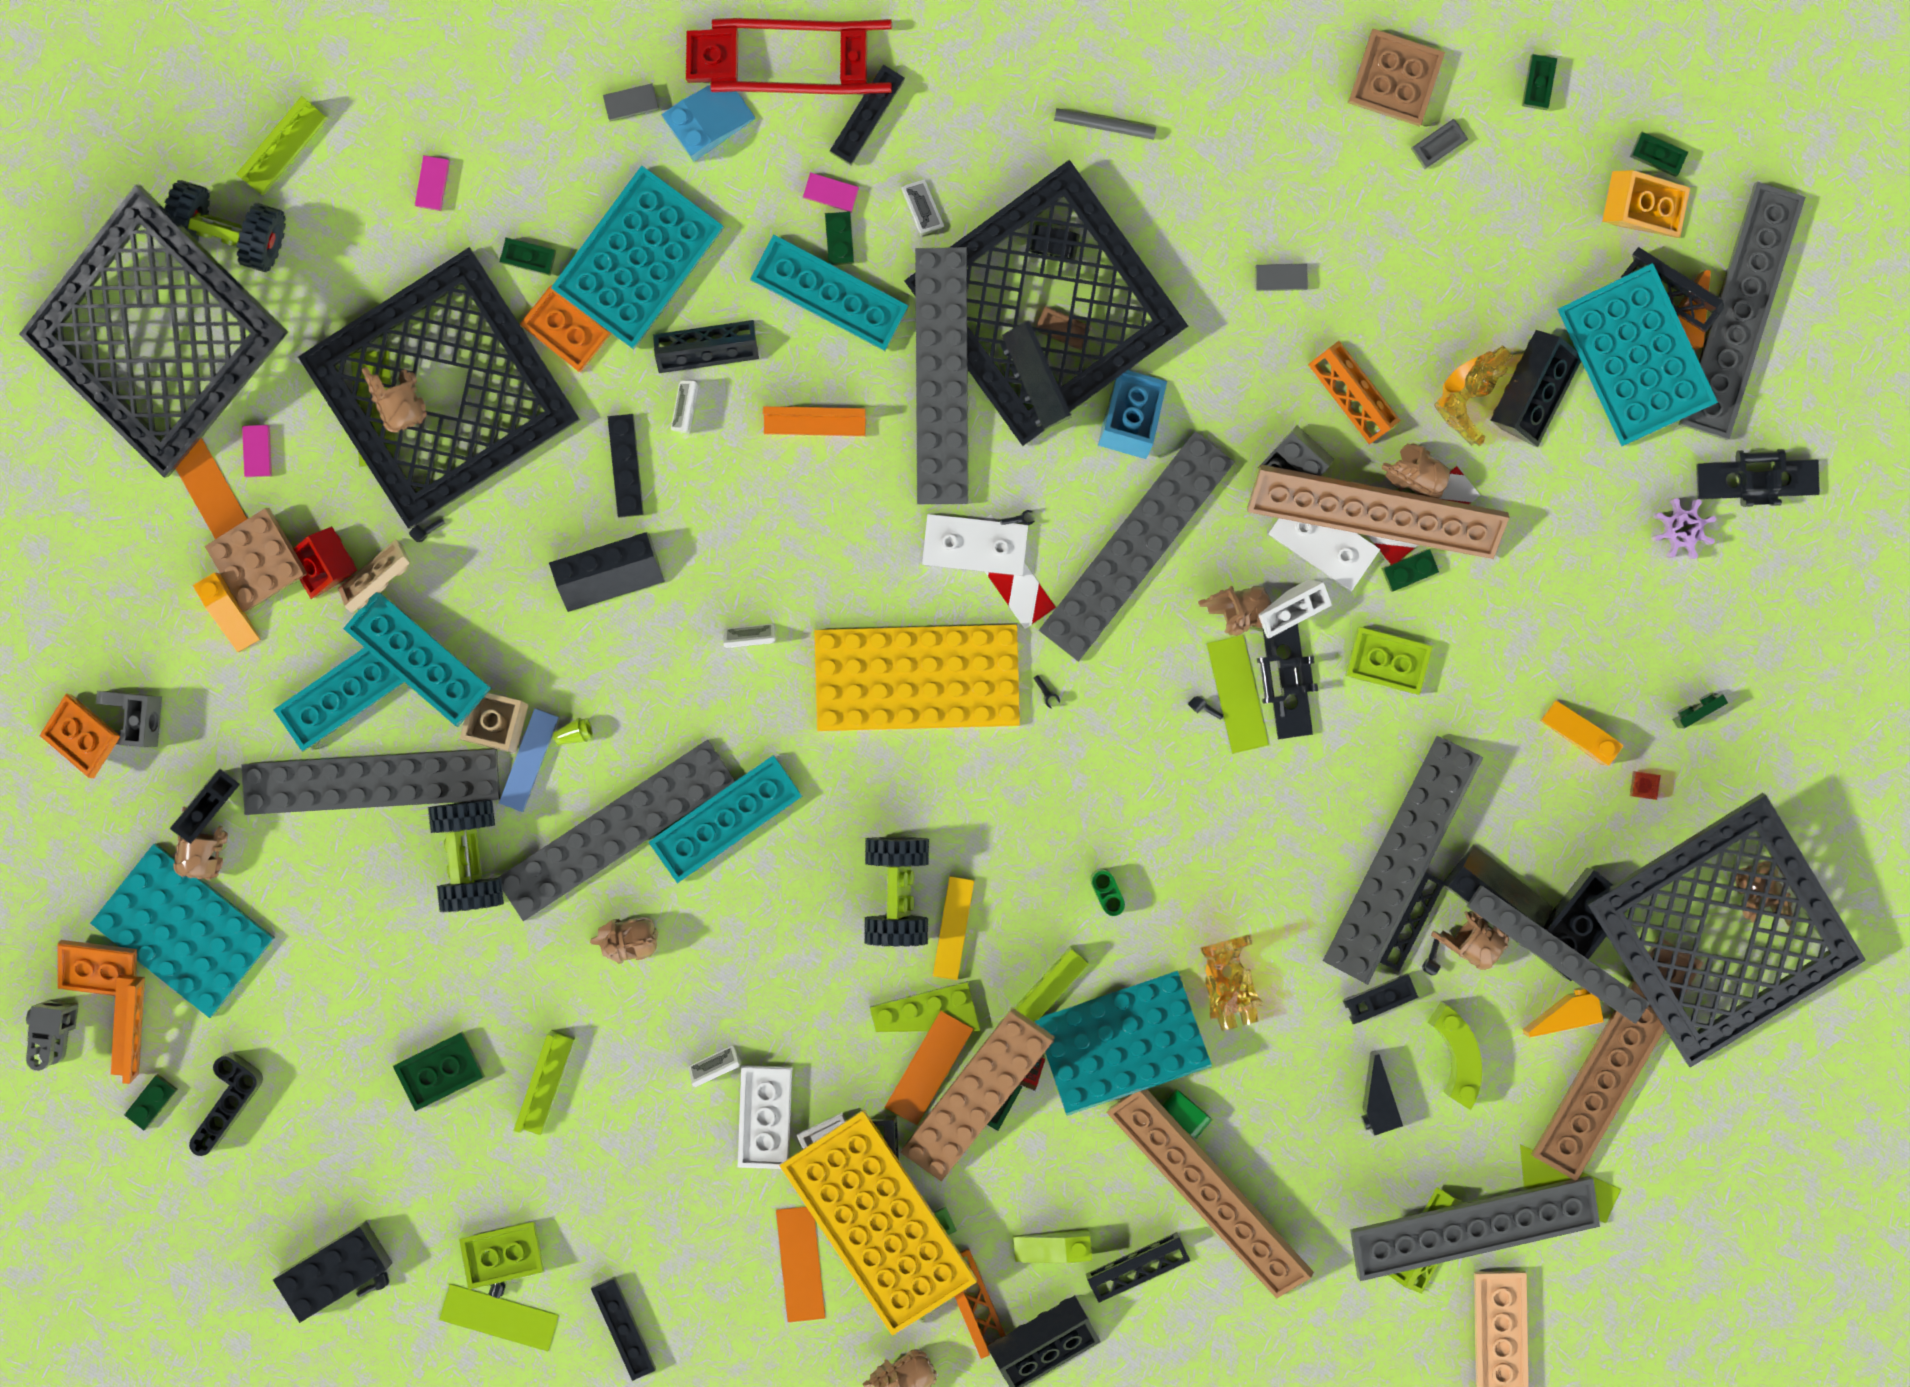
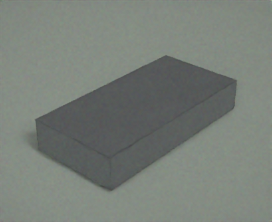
M652 83L603 95L610 122L659 110Z
M1452 119L1414 145L1411 150L1424 169H1426L1466 142L1468 138L1456 120Z
M1307 264L1256 265V291H1297L1308 289Z

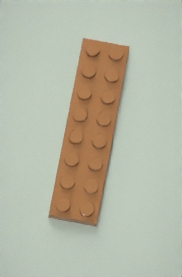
M1012 1007L903 1146L900 1153L942 1182L1050 1046L1054 1036Z

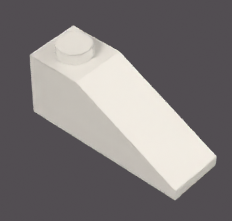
M1307 580L1286 591L1258 616L1266 637L1271 638L1332 606L1324 582Z

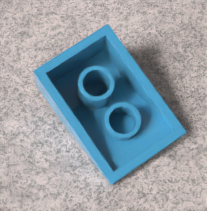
M710 85L686 97L661 114L693 162L756 119L738 92L712 93Z
M1129 370L1114 381L1098 446L1147 459L1154 444L1167 381Z

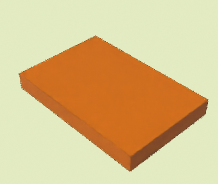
M550 285L521 321L520 325L581 373L612 333L551 289L552 285Z
M67 693L39 735L84 775L93 779L120 738L118 733L72 694Z
M60 940L58 942V989L115 996L116 977L119 974L137 976V949Z

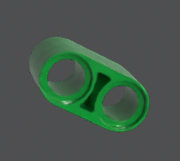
M1106 869L1095 870L1091 875L1090 882L1102 909L1109 916L1120 915L1125 909V902L1114 877ZM1106 874L1109 877L1108 885L1102 888L1098 887L1095 883L1097 876ZM1116 897L1119 899L1120 904L1116 910L1107 909L1106 902L1109 898Z
M1178 1089L1162 1105L1177 1123L1195 1139L1200 1136L1213 1120Z

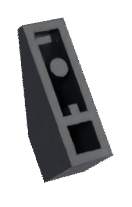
M218 769L169 829L191 845L240 784L223 770Z
M1375 1050L1370 1052L1362 1107L1365 1115L1361 1116L1365 1130L1370 1129L1374 1136L1403 1127L1380 1054Z

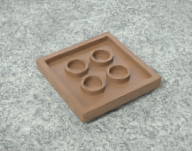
M1372 29L1348 103L1420 127L1445 52Z
M264 508L205 546L242 612L251 610L308 574L270 508Z

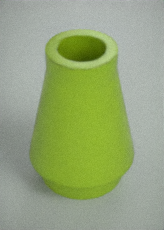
M577 718L561 729L554 731L553 737L558 746L587 742L589 738L593 737V730L587 718Z

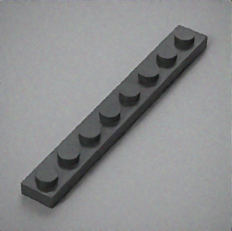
M1480 885L1466 907L1631 1022L1636 1024L1649 1006L1650 1002Z

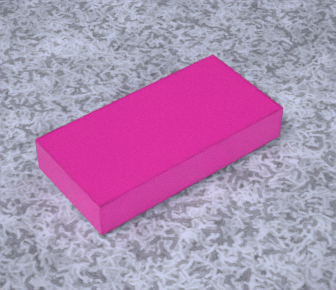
M423 155L415 200L416 207L436 211L442 210L450 164L449 160Z
M810 172L803 198L852 213L859 187Z
M242 426L244 477H272L270 426Z

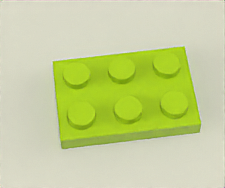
M1358 627L1345 676L1420 695L1433 646Z
M535 1222L459 1239L468 1290L545 1272Z

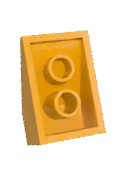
M1634 170L1612 171L1602 222L1623 228L1680 238L1690 187Z

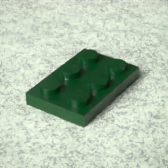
M463 1031L393 1065L414 1111L422 1109L485 1077Z

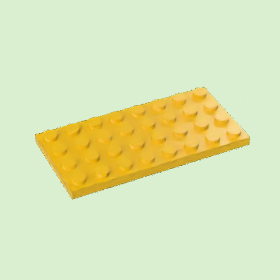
M1017 625L814 630L817 731L1020 726Z
M865 1109L779 1165L892 1336L977 1282L978 1279Z

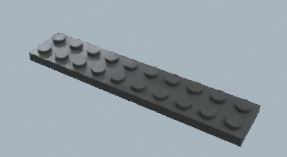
M1760 182L1754 183L1719 294V298L1724 302V310L1710 326L1699 358V363L1718 403L1681 419L1679 422L1680 426L1721 439H1730L1806 197Z
M915 248L917 504H968L967 248Z
M1195 431L1038 631L1079 662L1235 462Z
M1436 736L1323 962L1367 985L1369 984L1483 760L1482 756Z
M706 740L499 876L498 878H501L502 890L522 921H525L734 783L735 779L709 740Z
M497 749L241 764L245 815L500 800Z
M1590 1176L1578 1178V1180L1572 1179L1350 1229L1357 1278L1360 1281L1597 1228L1600 1227L1594 1180Z

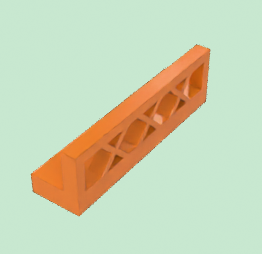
M1340 341L1336 342L1308 364L1369 445L1401 421ZM1326 358L1331 365V373L1324 372L1317 363ZM1336 380L1345 383L1347 386L1346 393L1337 390ZM1351 400L1358 401L1362 405V413L1354 412L1351 408ZM1367 420L1375 422L1380 431L1372 435L1366 427Z
M763 406L764 435L865 437L866 435L865 408Z
M119 974L116 977L111 1075L123 1076L122 1083L130 1084L139 1075L145 977Z
M970 1249L961 1251L960 1254L963 1258L967 1256L970 1269L973 1270L974 1275L978 1279L976 1283H978L980 1290L977 1297L966 1294L965 1290L954 1297L978 1354L982 1359L990 1356L987 1346L991 1343L987 1344L984 1336L987 1327L998 1330L1000 1337H1004L1006 1334ZM981 1294H983L985 1301L980 1299ZM969 1300L974 1301L973 1307L971 1306V1303H970ZM978 1303L989 1308L990 1313L986 1321L976 1317L974 1313ZM991 1317L993 1318L995 1324L990 1323ZM979 1323L984 1324L983 1330L981 1329Z

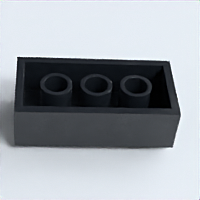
M1586 868L1550 913L1544 929L1589 959L1607 936L1586 902L1613 886V884L1594 869ZM1542 960L1545 964H1547L1549 967H1551L1554 971H1556V972H1557L1559 975H1561L1563 978H1565V979H1567V980H1569V981H1572L1570 978H1568L1567 976H1565L1564 974H1562L1560 971H1558L1557 969H1555L1554 967H1552L1550 964H1548L1547 962H1545L1544 960Z
M366 1220L282 1271L273 1279V1282L298 1322L301 1323L386 1271L393 1262Z

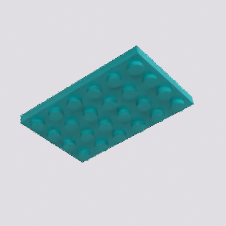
M641 165L552 285L551 289L634 350L719 236L724 226Z
M1653 263L1557 309L1621 447L1718 403Z
M155 843L149 848L90 924L119 947L137 949V961L208 1018H211L275 937L202 879L178 875L173 865L175 858Z
M1178 971L1042 1016L1039 1020L1035 1021L1038 1026L1054 1036V1040L1046 1049L1045 1054L1066 1116L1212 1067Z

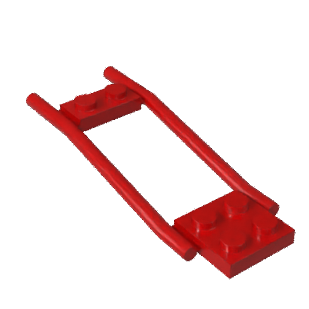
M759 18L712 19L711 30L686 31L687 83L711 82L710 88L712 93L769 92L834 95L892 93L891 82L867 83V31L890 30L893 27L892 19L857 21ZM738 28L841 32V84L738 81Z

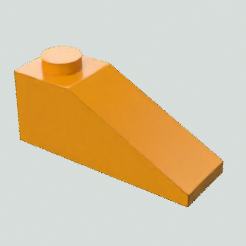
M214 572L192 585L209 614L237 652L261 640L246 613L242 612L220 573Z
M1556 700L1540 720L1600 765L1610 766L1624 746L1605 731Z
M1583 987L1576 988L1574 993L1565 995L1523 1029V1033L1530 1038L1602 1023L1604 1020L1600 1000Z

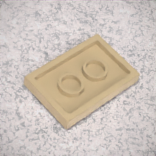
M397 539L338 588L344 606L351 613L356 609L363 608L374 593L383 591L394 576H400L408 568L410 561L403 546Z

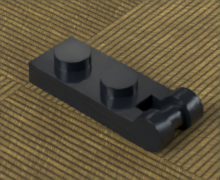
M1406 973L1357 995L1347 997L1342 1001L1345 1008H1348L1351 1016L1349 1018L1351 1023L1357 1024L1419 997L1409 974ZM1365 1002L1367 1009L1360 1011L1359 1003Z

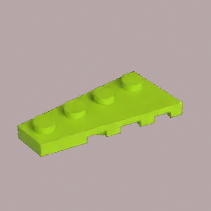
M968 981L870 1006L876 1032H929L940 1011L973 1028V1031H980Z

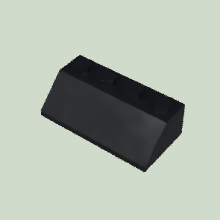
M1028 320L1002 335L1004 341L1000 342L1005 356L1011 355L1014 365L1010 366L1015 379L1021 378L1025 388L1021 389L1026 403L1032 402L1035 411L1031 414L1036 426L1042 425L1043 429L1046 430L1072 418L1030 321Z
M1535 330L1521 360L1516 366L1509 384L1505 387L1498 406L1494 409L1490 421L1501 430L1538 447L1581 363L1577 351L1560 336Z
M648 532L549 562L556 587L567 612L665 582L650 533Z
M1475 845L1471 846L1444 881V886L1467 904L1481 885L1543 929L1553 909V906Z
M1074 1295L1071 1298L1062 1300L1054 1308L1040 1313L1028 1323L1019 1325L1014 1331L1004 1337L995 1339L987 1348L1009 1387H1024L1101 1341Z

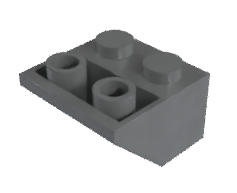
M1296 425L1261 465L1321 476L1330 467L1334 458Z

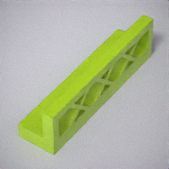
M301 96L236 175L264 196L328 118Z
M1069 947L1018 1002L1014 1009L1035 1023L1089 963L1072 947Z
M552 1030L546 1035L513 1131L521 1133L523 1130L537 1135L542 1134L575 1038Z
M1436 1187L1422 1213L1461 1205L1466 1202ZM1438 1264L1388 1276L1405 1288L1422 1294ZM1421 1275V1277H1420V1279L1418 1280L1417 1284H1414L1415 1281L1417 1280L1418 1276Z

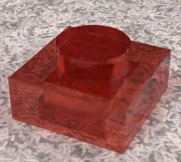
M1633 771L1629 796L1657 800L1661 775Z

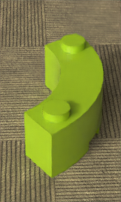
M1440 1002L1428 1023L1441 1034L1451 1054V1073L1444 1093L1471 1110L1476 1102L1482 1083V1058L1479 1045L1464 1019L1449 1006Z

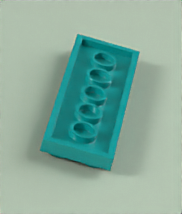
M774 234L750 278V281L884 352L909 307L905 303Z
M380 592L374 593L369 598L368 603L359 609L343 628L456 727L462 724L491 690L489 685Z
M363 648L273 710L303 752L405 682L366 648Z
M772 755L648 843L678 884L800 799L802 794L775 755Z

